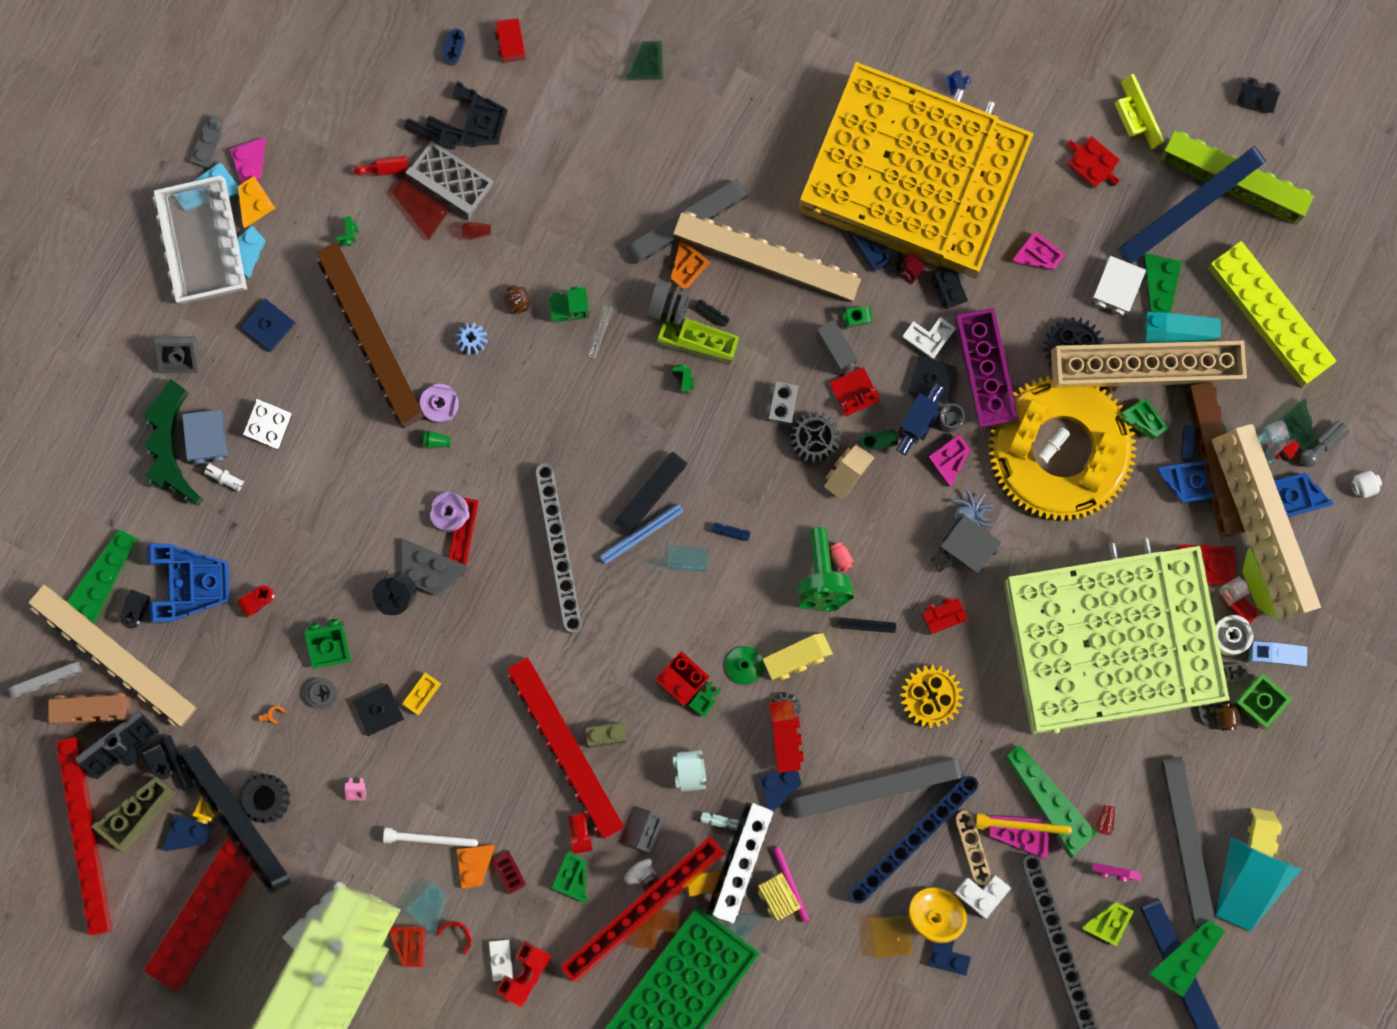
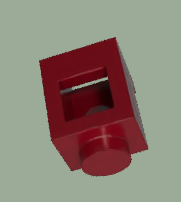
M910 254L901 265L898 274L913 285L924 271L926 265Z

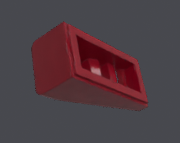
M509 851L492 859L509 895L527 886ZM506 858L509 859V862L499 866L498 863ZM512 864V869L506 871L505 873L502 872V869ZM516 872L517 875L508 880L506 879L507 875ZM519 878L520 882L510 887L509 883Z

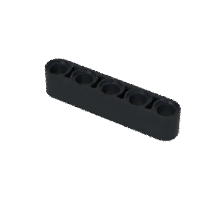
M672 451L613 524L629 536L682 473L688 463Z

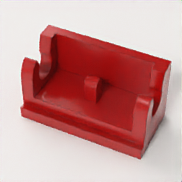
M1234 585L1218 598L1234 615L1243 617L1249 624L1260 615Z

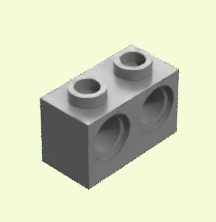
M776 381L775 387L771 386L769 397L773 398L772 405L767 406L766 416H769L768 422L791 426L798 385ZM780 390H786L789 393V396L787 398H781L779 397L778 392ZM781 408L785 411V415L778 417L774 411Z

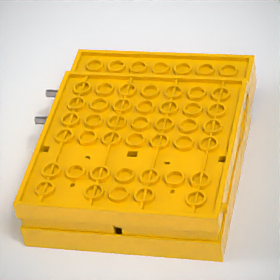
M856 62L800 198L798 212L845 231L849 230L858 236L873 242L876 241V243L904 254H912L917 259L937 267L941 264V266L976 279L1034 133L998 120L999 117L991 114L995 105L994 102L989 101L984 112L960 102L964 93L963 90L960 91L958 89L953 100Z

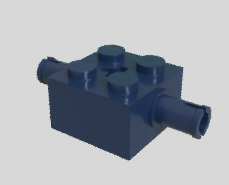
M934 383L927 397L919 393L898 430V433L904 437L896 451L907 456L914 442L918 444L920 439L924 441L931 429L928 426L929 423L934 424L940 413L937 410L940 405L937 401L944 391L943 387Z

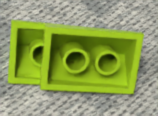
M665 317L656 345L730 365L739 337L685 318L684 323L680 322V325L677 327L674 326V320L672 319L667 324Z

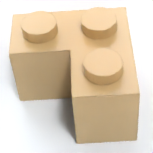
M857 444L852 449L848 448L835 463L836 470L832 469L826 476L828 481L824 487L843 500L875 457Z

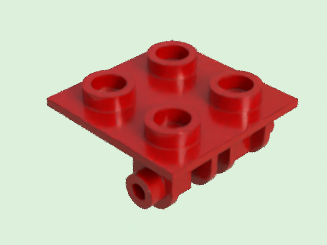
M864 367L829 382L845 417L880 402L878 391L874 388Z

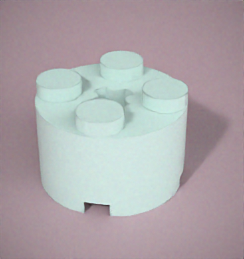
M701 750L677 753L676 757H673L674 768L678 769V776H675L676 788H681L682 792L706 789V785H702V782L706 781L704 759L699 758V755H702Z

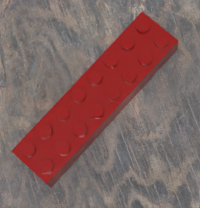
M230 836L223 844L144 969L145 973L175 992H181L255 875L254 870Z

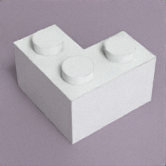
M996 875L990 879L983 889L978 887L969 878H965L954 894L982 918L986 919L1011 888Z

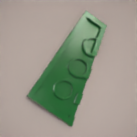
M1208 919L1153 969L1149 975L1183 997L1226 930Z

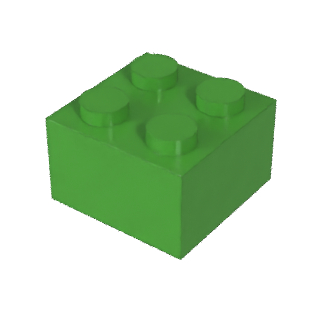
M1262 673L1251 682L1233 704L1238 706L1241 712L1264 730L1271 725L1292 699Z

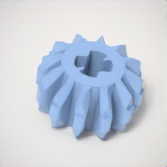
M474 322L471 328H469L468 323H465L466 329L464 330L459 327L458 330L461 334L455 335L459 339L456 345L461 346V352L467 349V355H470L472 350L477 355V349L479 348L483 351L485 348L482 344L488 343V340L484 338L487 336V332H482V326L476 329V323ZM470 335H474L476 339L472 343H469L467 339L468 337L471 338Z

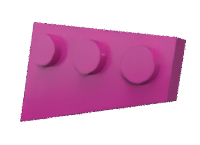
M990 816L991 819L1047 824L1046 820ZM989 826L990 837L1044 859L1048 858L1049 832Z

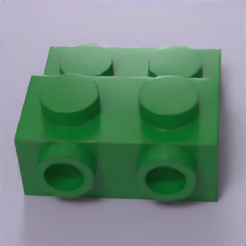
M331 619L327 621L328 624L320 625L319 622L309 624L308 628H305L304 633L312 669L351 662L344 621L339 622V619Z

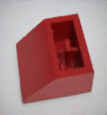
M680 651L657 676L655 682L684 707L710 676L685 653Z

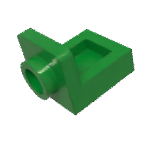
M352 216L344 217L346 236L335 237L336 242L341 247L352 246V243L357 242L355 233L359 232L357 221L353 220Z
M678 364L676 367H672V374L683 375L681 394L689 395V389L693 390L694 387L691 369L687 365Z

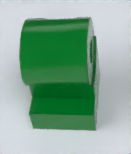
M870 306L847 308L841 313L844 329L863 326L873 322Z

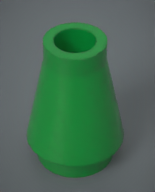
M431 430L429 432L424 431L422 447H427V449L450 448L451 436Z

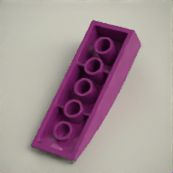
M995 308L957 315L955 317L957 334L980 428L1018 420Z

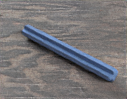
M675 504L601 554L600 558L603 563H609L682 514V507L679 504Z

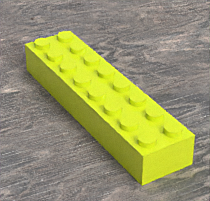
M1242 241L1209 265L1207 269L1301 387H1304L1337 361Z

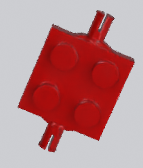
M1093 136L1081 146L1077 145L1072 139L1066 144L1075 152L1067 166L1096 189L1101 182L1107 179L1115 186L1121 181L1112 174L1114 167L1120 162V159Z

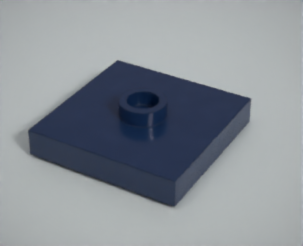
M265 298L241 328L272 352L295 325V321Z

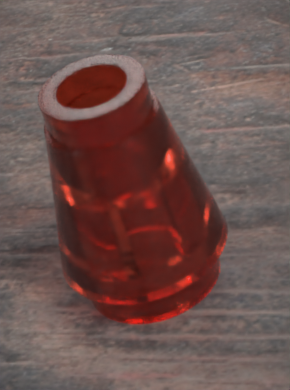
M470 221L463 223L464 239L472 240L491 235L490 224Z
M1104 805L1095 825L1097 827L1096 832L1103 835H1111L1112 831H1114L1115 807Z

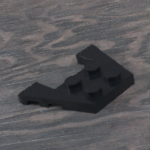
M456 81L452 99L471 103L463 132L443 128L439 146L499 145L508 109L489 98L485 99L477 94V91L474 89H468L463 86L462 82Z

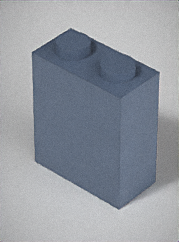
M222 410L182 414L187 460L190 463L193 462V465H201L205 463L204 461L212 460V462L216 463L223 462L224 458H229L224 412Z

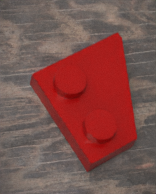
M391 927L388 933L393 940L395 950L399 954L402 966L424 967L425 927Z

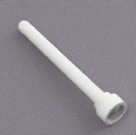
M385 827L383 843L388 844L399 840L476 847L478 845L476 839L398 833L393 828Z

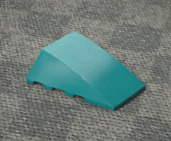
M1230 836V846L1226 856V866L1222 876V885L1219 891L1215 916L1251 932L1302 868L1289 862L1278 860Z

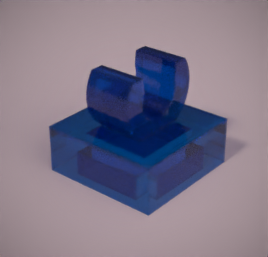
M961 70L954 71L947 77L951 96L956 95L958 89L960 91L966 89V84L971 83L970 77L962 76Z

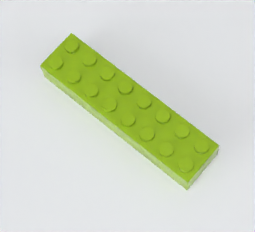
M1174 131L1159 161L1206 182L1238 157L1228 156L1219 148H1211L1202 140H1194L1185 132ZM1258 169L1227 191V193L1295 225L1305 217L1314 198L1310 191L1304 188L1298 189L1287 180L1281 181L1275 178L1274 174L1270 172L1264 173Z

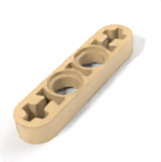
M961 811L956 815L955 822L972 878L976 884L985 885L990 881L991 873L976 824L970 812ZM962 814L965 817L969 816L970 820L967 821L968 827L972 825L973 830H966L962 833L961 828H965L964 823L959 822ZM967 833L975 835L976 840L973 844L966 843L965 835ZM973 852L981 854L980 862L974 863L971 861L970 856ZM984 863L985 867H981L982 873L987 874L984 882L981 879H977L979 871L978 869L974 870L973 866H980Z

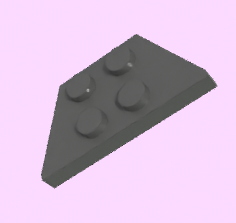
M402 538L401 540L402 574L409 576L414 581L416 587L434 595L440 596L446 591L447 587L453 585L465 572L467 573L470 567Z

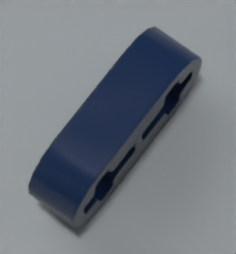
M460 29L451 30L447 36L443 58L448 65H456L460 61L465 44V36ZM459 34L461 40H457L456 45H454L452 37ZM452 49H454L456 58L453 57L452 60H449L447 54L450 55Z
M1194 425L1183 426L1180 455L1182 461L1192 460L1195 435Z

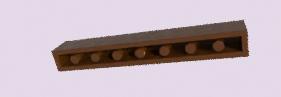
M1212 382L1191 385L1185 389V395L1192 423L1195 426V436L1201 461H1204L1203 469L1209 494H1216L1211 498L1220 538L1243 534L1246 531L1212 443V439L1226 433V427L1222 424L1221 420L1222 411L1217 404V390L1213 387Z

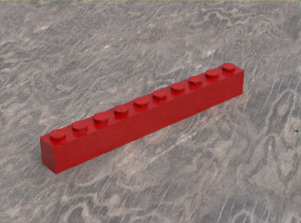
M527 657L508 668L510 672L507 674L512 685L517 684L519 688L516 691L521 701L526 700L529 706L526 710L531 718L535 717L539 724L536 727L541 735L545 734L548 741L545 743L550 752L554 751L558 758L555 761L560 769H565L567 775L564 777L569 786L574 785L577 790L574 794L578 802H583L587 809L584 812L587 818L594 820L596 826L593 828L598 837L603 836L606 839L625 828L531 660Z
M76 737L56 741L89 936L113 932L96 830L91 827L95 823L86 770L75 759L82 753L81 741Z
M709 836L561 965V969L572 982L578 983L725 854L724 850L714 838Z

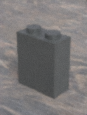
M835 320L817 329L816 338L837 374L847 375L853 372L857 363V357Z
M963 513L959 515L938 543L977 573L980 570L983 571L988 566L989 558L992 555H996L1001 547L999 546L1001 542Z

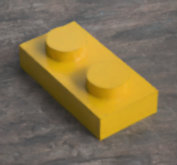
M425 672L402 704L419 716L441 686V683Z

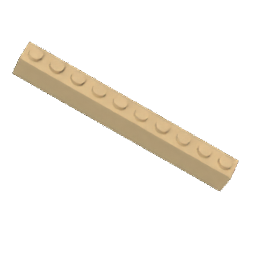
M688 211L685 213L681 212L673 233V237L848 302L854 301L861 281L860 278H857L858 275L853 272L839 271L840 268L834 265L827 267L822 265V261L811 258L809 260L803 258L804 255L793 251L792 254L787 252L783 246L775 245L774 247L768 245V241L764 239H752L748 233L742 231L739 233L733 232L729 226L721 225L720 227L714 225V221L707 218L703 220L698 219L696 214Z
M43 585L28 602L32 605L30 609L39 616L43 614L47 617L46 622L53 628L58 626L63 630L61 634L69 641L74 639L78 643L76 646L84 653L86 651L90 652L93 655L91 657L92 660L99 665L102 663L106 665L108 673L114 677L118 675L122 678L123 681L121 683L130 690L134 688L138 691L137 696L144 702L149 700L154 704L152 708L159 714L164 712L169 717L167 720L175 727L177 725L183 726L197 710V707L47 585Z

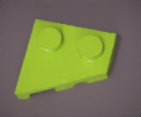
M1114 902L1086 923L1082 929L1117 946L1134 911Z

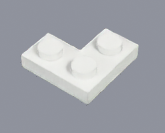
M941 317L930 332L913 321L902 338L929 358L934 359L956 328Z

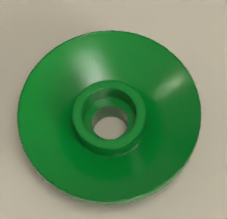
M742 646L730 652L725 662V669L728 677L733 682L740 685H750L761 677L764 670V662L757 650ZM747 662L748 668L743 669L741 663Z

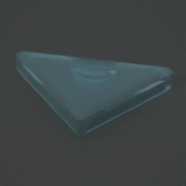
M765 914L739 915L734 920V923L729 922V930L744 940L765 918Z

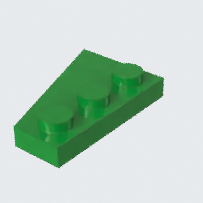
M1145 253L1144 261L1150 312L1171 313L1182 261Z

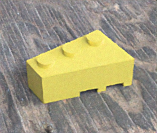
M824 633L812 635L765 657L763 661L771 679H779L780 682L789 678L790 673L794 671L800 673L807 669L806 666L812 663L817 665L824 661L823 658L833 653Z
M1250 808V814L1253 815L1251 826H1248V832L1250 833L1248 845L1273 857L1278 851L1276 840L1277 835L1280 836L1282 824H1280L1274 811Z

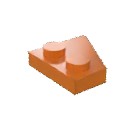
M680 240L671 281L677 286L681 285V289L684 291L707 268L710 261L686 241Z
M495 845L457 849L462 889L482 886Z

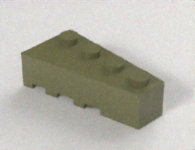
M155 777L138 790L135 795L126 799L118 808L110 811L102 820L96 822L91 827L119 851L127 853L177 791L163 779Z

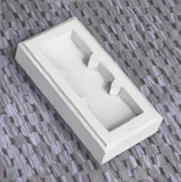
M509 940L489 942L493 981H502L505 975L513 978Z

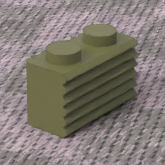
M625 722L586 728L587 741L590 748L592 746L596 747V745L599 747L604 744L607 746L608 744L627 742Z

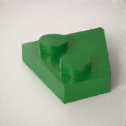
M1144 398L1119 415L1120 419L1152 440L1168 429L1147 398Z
M567 852L551 888L587 903L586 860Z

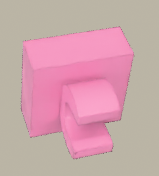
M353 778L349 779V783H345L346 800L366 801V787L363 778H360V783H353Z

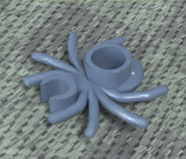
M968 489L966 493L969 496L971 505L960 499L952 500L953 503H961L968 506L959 507L955 511V520L963 513L978 525L994 526L993 523H984L991 518L986 519L983 517L984 512H991L989 509L983 508H992L993 504H985L979 507L985 494L980 496L976 506Z

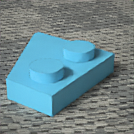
M253 226L237 238L244 274L249 279L260 257V251L266 242Z

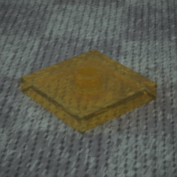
M909 915L870 919L874 958L914 955Z

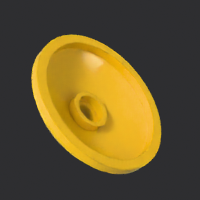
M941 888L924 889L914 896L909 906V917L913 927L921 936L937 943L953 941L965 929L967 922L965 908L961 901L947 890Z

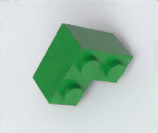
M574 286L571 287V290H567L566 295L563 292H558L549 297L552 323L590 318L586 288Z

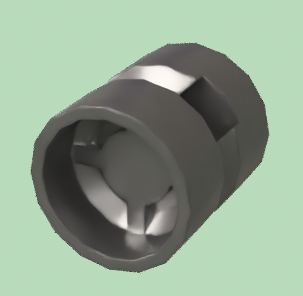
M957 404L944 406L938 416L939 427L948 433L957 431L965 419L963 409Z

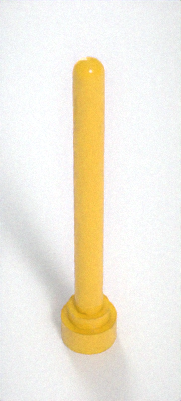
M981 813L977 815L976 829L984 830L992 826L1070 834L1072 832L1069 826L991 819L990 816Z

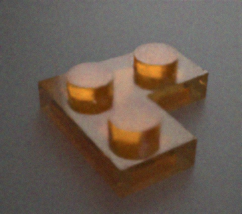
M660 910L638 929L636 947L656 950L658 930L678 932L680 913Z

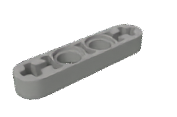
M79 662L72 663L8 688L10 698L20 697L78 675L83 671Z

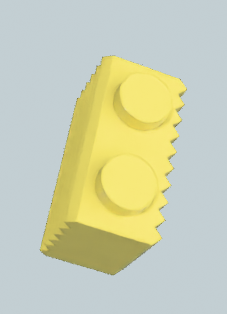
M782 873L758 886L760 898L763 901L766 900L769 906L768 912L776 921L801 908Z

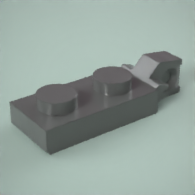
M213 114L210 123H205L190 161L191 163L210 168L222 137V128L219 127L222 121L220 116Z

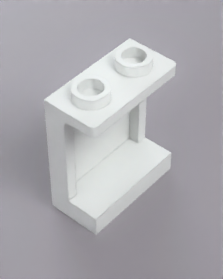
M1110 256L1091 301L1099 308L1113 310L1112 312L1116 315H1127L1130 312L1146 270Z

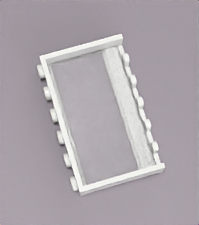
M219 175L154 190L153 203L158 209L157 222L162 229L160 238L166 249L164 258L166 263L169 264L168 278L173 284L171 291L173 300L176 303L184 304L247 290L225 178Z

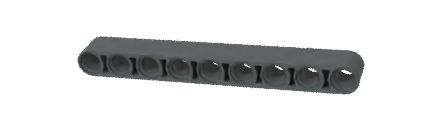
M1182 757L1161 760L1192 924L1194 931H1196L1208 919L1215 923L1185 766Z
M957 758L791 799V804L796 819L963 778L964 776L960 760Z

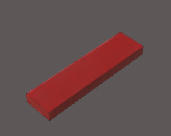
M464 498L470 515L462 527L453 531L448 558L467 566L479 500Z

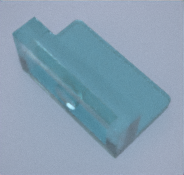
M670 546L668 569L706 572L708 549Z

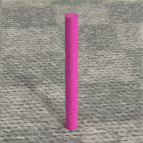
M780 847L773 849L781 872L801 907L797 911L802 923L810 919Z

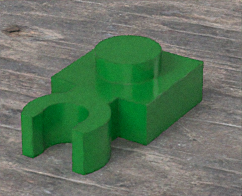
M712 681L707 684L706 693L700 690L689 705L690 708L704 718L716 703L712 697L718 695L721 691L720 687L715 692L710 690V686L713 684Z

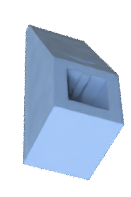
M1253 641L1248 650V663L1307 666V647Z

